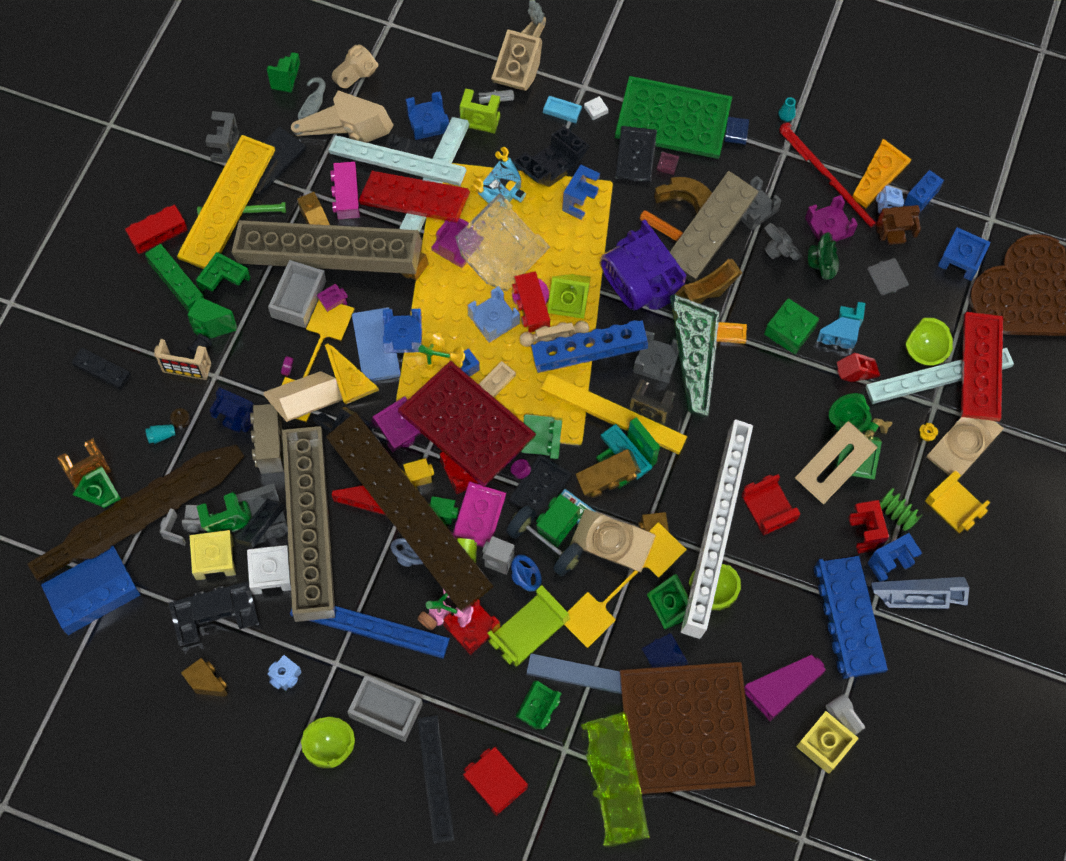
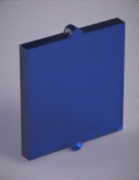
M671 633L659 640L655 639L653 643L642 648L652 668L688 665V661Z

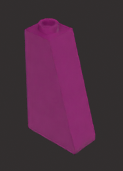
M810 655L748 683L744 687L745 695L771 721L822 676L826 669L819 658H814Z

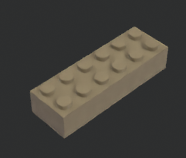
M730 171L727 172L670 251V254L687 275L686 279L691 283L696 282L758 195V190Z

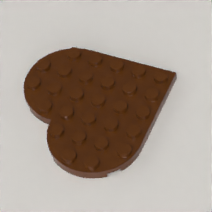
M1041 234L1027 235L1016 240L1007 250L1003 259V266H996L985 270L972 285L969 298L973 313L1003 316V334L1066 336V248L1059 243V240Z

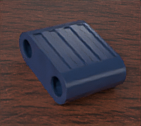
M728 117L724 142L746 145L749 119Z

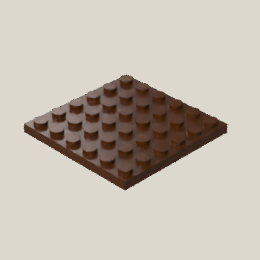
M741 662L620 670L631 795L753 787L756 785Z

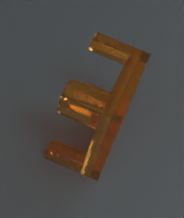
M93 439L84 444L91 455L86 459L72 465L67 454L57 457L75 489L84 475L100 466L103 467L106 474L112 472Z

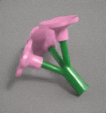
M444 589V595L438 601H428L426 603V608L430 611L428 615L437 622V626L442 625L443 619L450 613L458 616L460 627L464 628L471 620L473 607L470 606L466 611L461 612L458 608L454 609L446 605L444 600L447 597L449 598Z

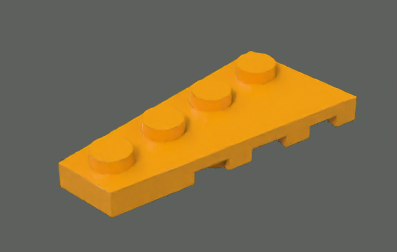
M883 139L852 197L867 208L876 199L878 193L885 186H888L910 164L911 159Z

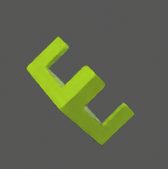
M465 89L460 104V119L468 120L470 124L468 128L495 134L500 118V112H497L500 96L491 95L488 106L472 103L474 91Z

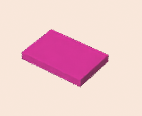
M469 482L453 531L455 538L475 540V543L481 547H484L486 541L490 542L492 536H494L506 493Z

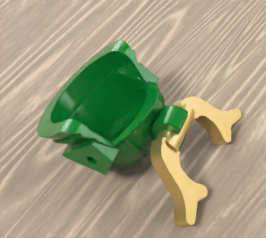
M851 393L840 397L829 410V419L836 425L835 428L838 431L849 421L861 433L865 431L867 438L873 437L878 427H880L881 433H887L888 428L892 425L891 421L884 422L878 418L871 422L870 407L867 405L864 395L858 393Z

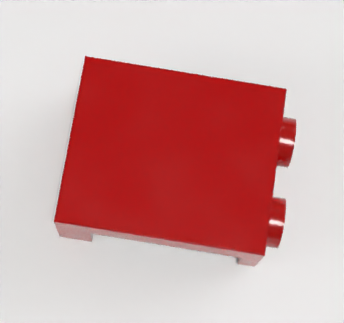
M494 747L492 750L487 749L480 755L481 759L476 764L474 762L469 764L464 769L465 773L463 775L464 779L468 780L491 807V811L497 816L528 789V784L497 748Z

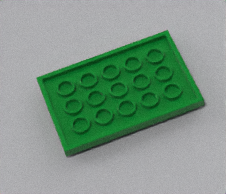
M629 76L615 138L620 139L622 126L657 130L655 143L657 147L719 159L732 96Z

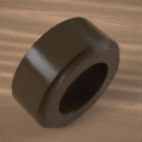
M179 408L171 413L170 421L174 427L182 429L189 425L190 415L185 409Z

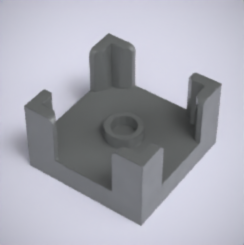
M212 111V120L225 121L224 127L217 126V135H207L206 146L221 148L223 154L212 153L210 155L211 161L227 163L239 136L235 116L233 113Z
M758 176L753 178L749 184L759 191L758 195L740 219L751 231L778 212L781 204V199L777 195H774L772 201L761 190L763 181Z
M646 331L648 349L640 350L634 364L633 373L669 383L682 342L673 339L672 345L654 340L655 334Z

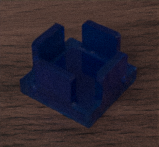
M219 387L215 393L217 398L210 408L211 416L216 419L219 413L226 416L222 422L223 426L236 432H240L241 429L243 432H247L251 426L250 413H254V403Z

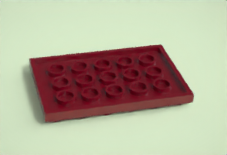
M452 361L447 363L398 408V413L483 487L536 436L535 432Z

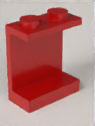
M779 474L773 477L768 475L757 484L754 482L744 487L742 498L763 536L797 521L801 514L797 507L792 509L778 484Z

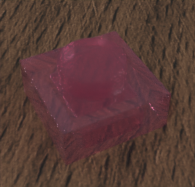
M662 152L657 170L674 175L679 156Z

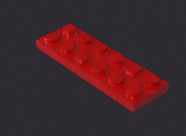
M372 171L358 201L361 205L457 223L470 191L464 187Z
M965 312L961 417L991 421L1001 420L1003 316Z

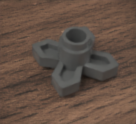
M772 223L764 227L772 238L765 247V251L772 259L783 255L785 257L790 256L793 260L797 261L802 257L799 250L791 243L793 242L791 237L783 228H777Z

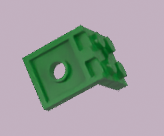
M636 417L630 421L627 437L651 466H654L657 462L660 446ZM609 448L598 455L596 460L599 463L615 454ZM624 480L620 482L618 488L620 489L630 481Z

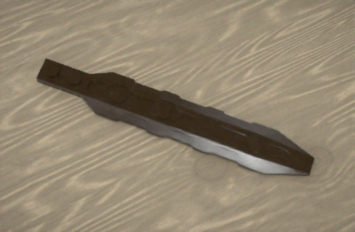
M237 445L196 455L184 462L183 466L164 477H159L148 483L147 487L129 497H124L93 518L90 517L76 525L63 543L27 563V565L39 582L73 561L89 560L98 557L111 549V546L131 534L135 535L145 529L148 524L168 514L170 508L177 510L182 504L197 495L204 494L221 484L244 458L243 453Z

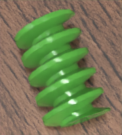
M892 488L881 499L880 506L882 510L887 508L885 511L886 515L893 513L891 520L898 519L897 525L904 524L903 530L906 531L914 526L922 515L916 516L918 509L911 512L912 504L905 506V498L899 501L900 493L893 496L894 488Z

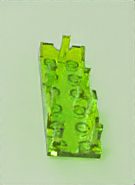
M622 712L607 718H600L581 724L583 730H588L590 743L586 758L588 766L591 767L592 776L598 786V790H594L593 796L599 798L606 832L604 846L613 847L649 838L626 713Z

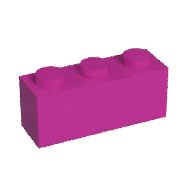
M355 162L333 163L334 170L331 171V181H335V186H332V197H336V202H332L333 213H337L338 219L360 218Z

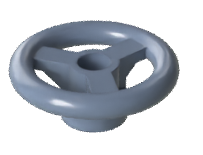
M399 538L392 541L391 550L398 557L397 561L401 565L409 567L412 564H423L405 539ZM399 544H402L404 547L401 551L396 547Z

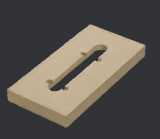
M848 421L795 479L821 503L825 504L878 447ZM848 444H853L854 450L824 482H818L817 477Z

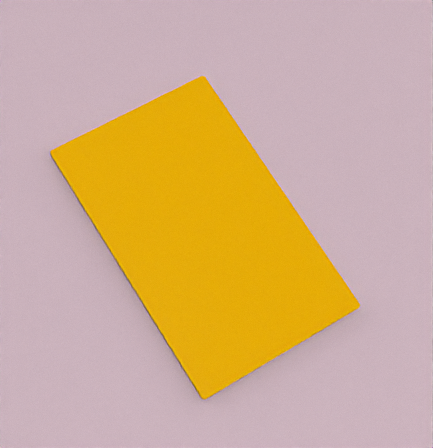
M452 163L466 168L460 186L446 182L442 184L469 189L470 194L459 218L475 227V234L482 237V242L464 267L461 268L431 250V247L436 242V233L445 221L426 217L421 252L426 254L429 265L415 283L411 308H421L422 341L427 332H440L442 338L446 340L442 353H454V349L462 346L464 351L469 348L479 361L480 371L470 376L477 384L501 361L516 372V376L494 398L522 422H524L525 414L563 418L560 443L581 445L583 442L586 412L541 392L540 389L548 373L589 391L592 361L537 373L532 346L525 347L520 343L521 334L528 332L527 327L522 325V310L518 311L520 313V324L489 343L468 316V304L476 301V306L490 299L491 291L499 286L504 293V301L513 311V308L518 310L517 305L512 300V284L514 283V276L536 271L538 279H541L547 285L549 297L553 276L569 274L591 277L584 319L548 314L551 320L550 327L557 326L560 323H572L575 326L578 321H585L589 325V332L596 329L603 271L600 260L601 256L605 253L613 183L606 180L594 181L586 178L587 183L599 189L594 199L586 197L583 206L577 203L574 204L573 207L585 212L584 217L580 220L562 211L563 193L573 178L571 176H564L549 187L537 183L523 171H518L521 176L520 190L526 193L523 201L519 202L513 198L508 205L489 204L478 194V191H471L470 186L476 185L473 182L476 179H481L483 182L494 168ZM588 343L586 347H592L594 344ZM570 347L567 349V351L575 350L574 347ZM552 351L548 355L553 356L557 352ZM420 352L404 353L396 402L404 396L408 400L430 380L429 378H422L419 371V366L427 361L425 354ZM431 356L432 361L440 362L441 368L451 361L447 357Z

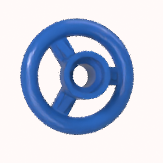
M525 555L515 556L511 563L513 581L527 591H536L541 585V574L537 565L531 558ZM519 561L526 562L531 568L524 567ZM532 574H535L536 579L534 585H531L530 578Z

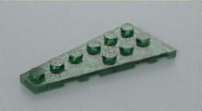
M674 294L670 296L688 412L701 417H707L709 415L720 312Z

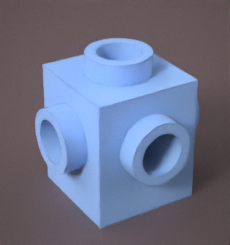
M885 186L876 197L878 213H881L883 208L903 207L902 190Z
M285 655L278 662L275 661L268 670V676L271 679L269 682L276 689L279 690L281 687L285 691L297 683V677L301 674L300 667Z

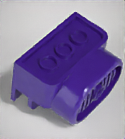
M645 219L641 223L640 230L636 232L630 230L627 233V237L620 240L615 248L601 256V267L605 277L623 303L633 311L645 305L651 310H658L673 302L674 294L685 285L687 275Z

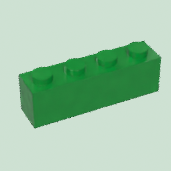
M161 244L145 253L149 265L188 312L198 297L204 299L202 293Z

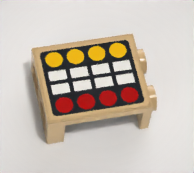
M163 339L160 340L159 346L155 347L154 356L157 358L162 372L207 380L212 363L206 347L198 346L194 359L172 356Z

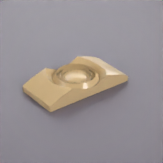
M961 417L926 458L949 476L955 470L962 476L1004 428L995 421Z
M585 509L570 545L576 543L585 552L641 572L656 535L636 526Z

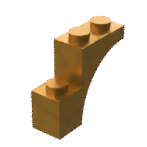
M728 259L706 277L683 285L674 294L673 299L682 311L695 310L706 298L720 297L742 272L733 259Z

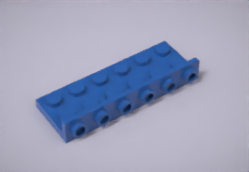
M859 556L829 561L819 559L816 566H814V573L816 578L819 577L820 596H823L825 602L823 610L824 614L828 615L829 618L828 631L829 634L833 635L834 639L832 647L839 660L837 661L838 672L842 673L843 679L886 672L888 668Z

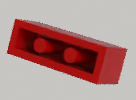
M173 205L164 208L154 215H149L138 223L131 224L125 230L135 250L140 254L188 229L177 207Z
M536 271L514 276L512 290L513 294H517L519 299L516 300L518 311L522 310L523 316H521L523 327H527L530 333L544 326L550 327L551 320Z

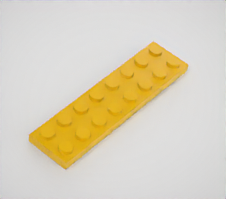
M241 135L177 255L179 260L204 269L216 252L221 254L275 152L273 146Z

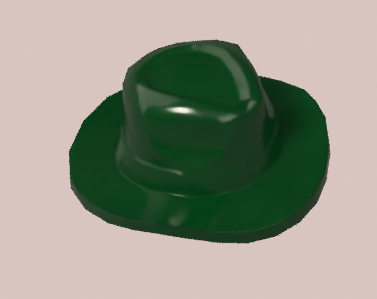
M830 232L824 233L820 238L819 244L811 245L808 250L809 267L820 270L821 276L825 280L835 277L839 269L837 248L834 246L836 241L833 240Z

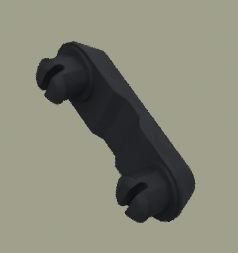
M391 134L386 141V145L390 149L427 158L434 156L437 150L432 142L413 141Z

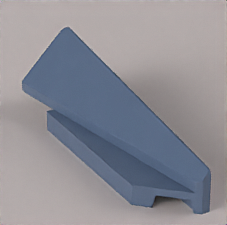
M964 577L871 583L873 593L877 594L889 608L949 609L950 603L968 605L969 585Z

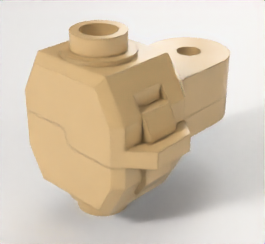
M359 44L354 45L348 50L345 61L333 71L332 79L340 87L348 88L359 78L370 77L378 67V63L365 47Z

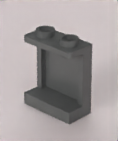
M274 483L236 495L239 505L243 501L248 503L251 517H253L266 499L280 502ZM283 511L257 544L263 543L271 537H282L288 532Z

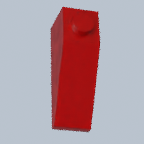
M364 486L332 492L334 502L386 515Z

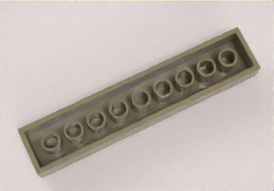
M239 220L232 254L239 264L287 266L289 260L322 269L416 274L422 240L418 230Z
M318 426L282 430L292 614L295 622L336 618L322 428Z

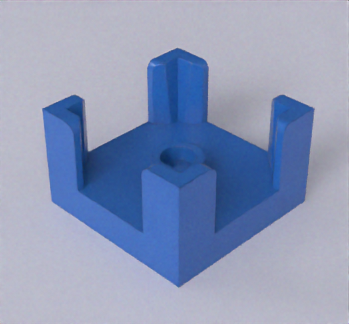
M440 91L432 93V101L415 105L414 97L406 99L407 114L415 140L445 133L449 125V119L447 114L444 113Z
M583 165L579 166L563 193L562 211L580 220L584 217L585 212L573 207L574 204L577 203L583 206L586 197L594 199L599 189L587 183L586 177L594 181L600 178V173Z
M957 227L938 266L943 269H947L949 263L967 270L964 278L972 281L991 242Z
M421 308L411 309L412 315L393 316L392 309H383L384 353L419 352L418 348L422 345Z
M910 533L876 550L868 561V565L879 582H883L888 579L886 573H889L896 567L894 559L898 558L903 568L907 569L915 564L912 556L914 558L919 557L922 552Z

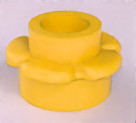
M932 423L923 424L919 428L920 437L925 441H932L938 435V429Z

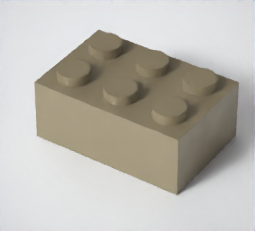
M272 404L254 405V413H250V419L254 431H251V438L255 448L252 449V458L255 460V466L259 467L261 474L284 472L282 419L280 413Z

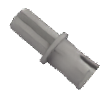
M494 90V92L479 93L480 104L489 103L491 95L500 96V102L514 100L513 90Z

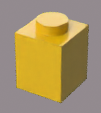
M426 458L403 465L406 476L415 487L432 483L431 476L434 475L432 464H427Z

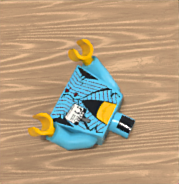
M502 147L503 156L499 151L495 153V156L503 161L498 162L483 182L481 179L474 180L473 182L476 185H471L470 189L473 192L478 191V194L489 204L508 205L513 198L522 202L526 193L520 190L521 176L509 157L507 158L508 149Z

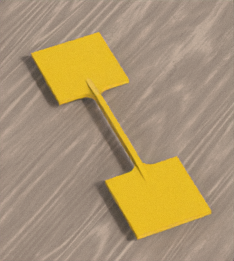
M318 300L306 330L318 333L321 337L303 378L308 376L324 338L331 337L342 340L355 308L340 304L327 312ZM285 377L282 385L295 380ZM310 413L295 419L307 422Z
M658 522L649 531L656 535L643 568H649L659 578L687 549ZM635 570L605 601L598 602L587 592L568 611L570 620L564 625L587 648L616 621L606 610V604L638 571Z

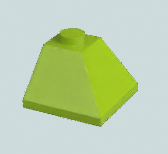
M575 274L553 276L548 313L584 319L591 277Z

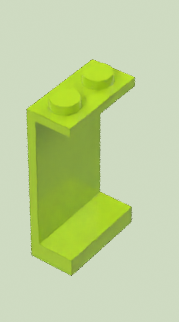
M542 585L536 590L537 596L495 633L492 631L488 632L490 638L488 642L495 650L499 648L503 652L502 657L509 665L513 663L517 667L570 620L569 613Z

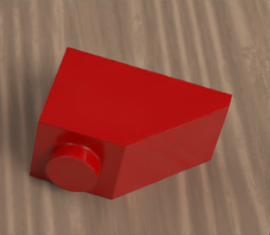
M853 353L836 362L839 376L846 381L855 382L880 376L875 359L858 353Z

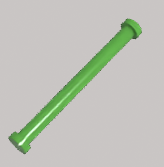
M286 202L274 205L246 206L243 213L280 211L286 213ZM202 206L197 208L198 215L202 210Z

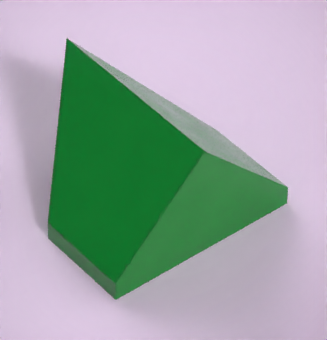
M102 466L84 475L73 493L74 496L103 508L121 499Z

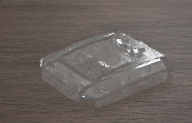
M499 193L455 238L461 257L486 284L493 287L499 286L501 290L507 291L514 283V276L524 274L550 246L539 234L535 235L511 209L513 206Z

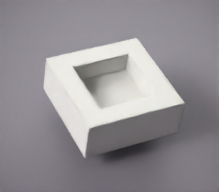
M600 96L584 103V108L592 120L608 113V108Z

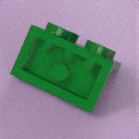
M525 414L523 423L535 432L536 436L521 452L550 455V458L558 459L563 418Z

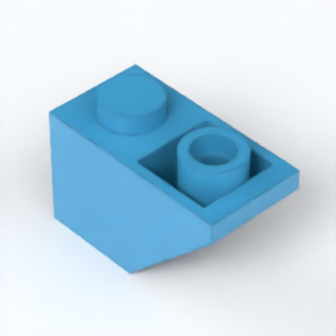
M841 317L822 328L817 341L826 345H838L845 349L854 348L858 338L860 321Z

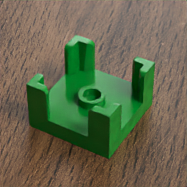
M872 436L868 438L878 448L851 476L875 479L882 444L880 438ZM848 444L838 454L834 470L854 450L853 444Z
M232 492L224 496L227 511L209 514L205 503L196 506L202 529L209 533L230 530L232 533L244 528L252 518L248 503L243 501L239 505L236 494Z

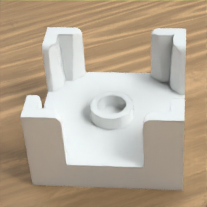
M287 545L247 550L249 587L253 595L262 594V589L281 587L282 591H291L289 549Z

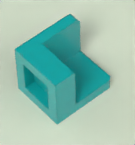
M858 302L856 308L841 306L839 318L844 317L858 320L861 326L864 319L865 303Z

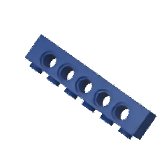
M634 320L628 324L612 325L602 330L594 329L589 333H576L571 337H558L548 342L540 341L531 346L537 373L648 349V341L643 320ZM625 335H630V336H631V337L628 338V339L622 338V337L625 336ZM606 339L612 340L610 343H605L604 341ZM588 343L594 344L592 347H586ZM570 347L575 348L573 351H567ZM552 351L557 352L553 356L548 355Z

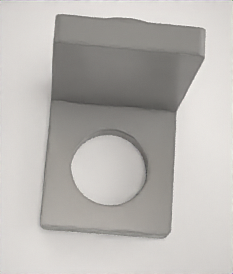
M170 508L167 517H164L161 521L160 533L164 539L185 546L186 542L182 536L170 533L177 519L175 510Z

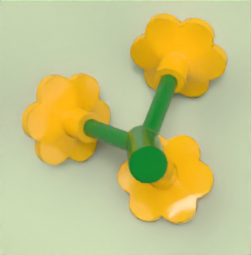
M427 332L422 345L418 348L420 353L427 356V361L419 366L421 377L431 379L442 369L440 362L431 360L432 355L447 357L448 360H451L456 366L461 368L465 359L464 348L459 346L454 349V353H442L443 347L446 344L440 332Z

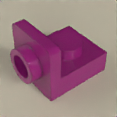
M336 284L317 294V298L327 312L340 304L347 305L346 298L348 296L343 288L339 289Z

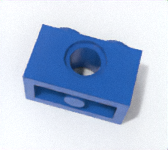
M929 170L908 193L904 205H919L921 212L939 192L944 180Z

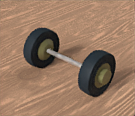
M528 505L523 507L512 517L506 530L507 534L516 539L526 529L560 555L553 570L558 575L564 576L578 564V559L583 552L582 547L573 543L565 551L561 552L530 527L536 511Z

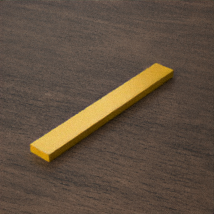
M548 373L540 389L541 392L608 423L616 424L619 428L626 431L629 430L630 421L637 417L659 446L678 455L687 436L550 373Z

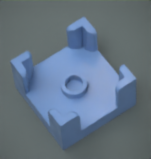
M499 286L491 291V298L476 306V301L468 304V316L489 343L520 324V313L516 308H513V311L504 301V293Z

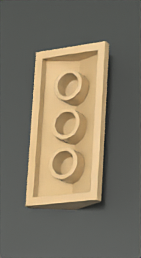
M321 371L265 391L263 394L286 422L343 400L336 378Z

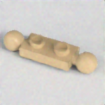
M578 321L575 326L572 323H560L553 327L544 326L535 330V334L530 332L522 333L520 343L525 347H530L534 342H548L558 337H571L575 333H588L589 325L585 321Z

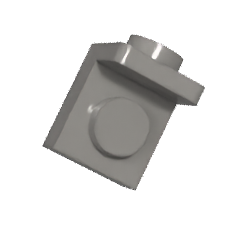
M186 505L185 518L182 520V525L188 532L204 531L201 527L196 507L199 505Z

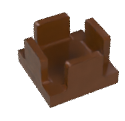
M919 205L883 208L875 226L876 233L880 234L881 241L887 237L889 245L905 243L906 236L904 230H911L913 238L917 237L921 230L918 218L920 213Z

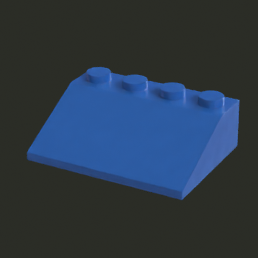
M111 546V549L98 557L85 560L41 585L60 626L67 635L140 596L114 546Z

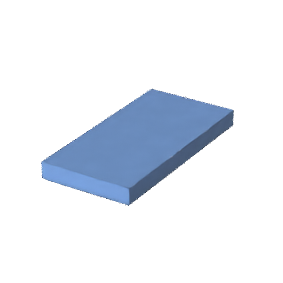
M389 308L352 313L361 372L372 382L401 376L397 353H384L383 309Z

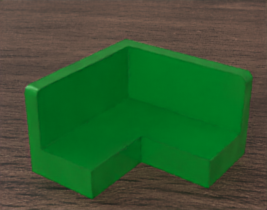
M291 52L290 57L280 58L277 67H267L271 89L292 92L300 66L298 53Z
M216 252L198 276L196 282L199 290L204 291L206 288L213 292L222 278L239 286L243 279L249 281L251 277L248 268Z

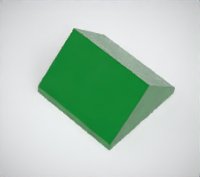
M675 574L647 594L664 629L683 622L689 599L677 574Z

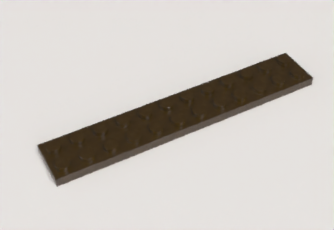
M356 412L326 436L461 612L466 611L494 587Z

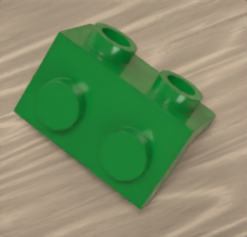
M534 681L516 717L534 729H544L551 720L550 715L560 703L561 693L551 690L539 681Z

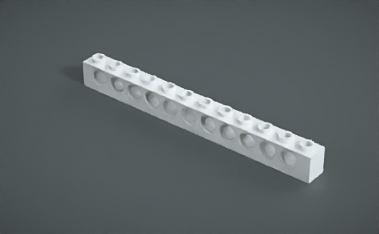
M734 420L728 430L681 633L699 639L707 630L753 425L739 420Z

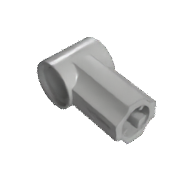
M845 694L826 704L829 714L854 735L865 728L854 712L850 699Z

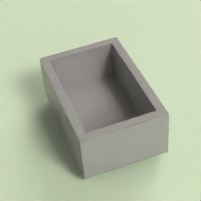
M289 260L268 306L271 317L306 328L318 301L317 294L322 292L326 283L325 272Z
M365 675L348 710L349 718L406 742L423 704L422 699Z

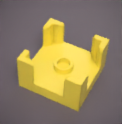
M230 530L190 535L192 574L196 580L206 579L205 574L224 572L226 576L236 575L232 555L234 543Z

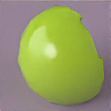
M923 318L914 327L905 341V347L909 356L922 365H937L944 362L950 356L953 349V338L949 331L950 329L944 322L938 319Z
M721 565L711 610H722L730 607L736 601L741 590L740 578L737 572L729 565ZM695 571L692 573L691 578L689 580L690 588L692 586Z
M334 717L319 718L310 723L303 731L301 740L302 752L310 763L322 768H333L341 764L350 755L355 744L354 732L349 724L340 718Z

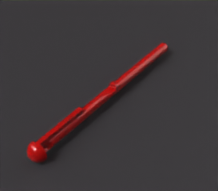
M783 123L779 130L784 138L806 162L810 160L830 180L829 184L841 194L870 227H873L876 222L790 129L792 125L790 123Z

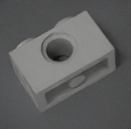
M492 536L490 542L486 541L482 551L484 553L485 567L507 575L514 558V545Z

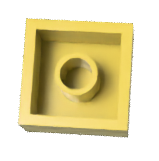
M825 711L796 747L829 774L859 738Z

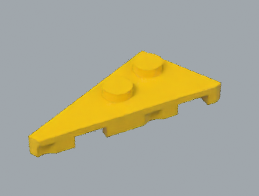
M325 345L345 404L379 391V388L333 346Z

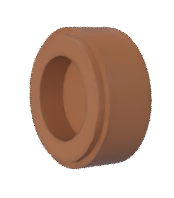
M423 611L417 617L419 622L429 630H433L437 626V622Z

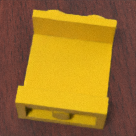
M955 470L929 494L925 502L960 534L964 529L968 531L975 524L973 520L976 517L981 519L988 512L986 508L990 502L987 500L984 504H981L958 482L961 475Z

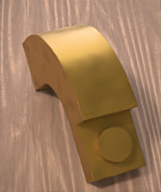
M673 177L670 179V185H661L655 188L654 199L656 203L672 199L686 200L693 205L698 214L712 192L704 184L694 179Z

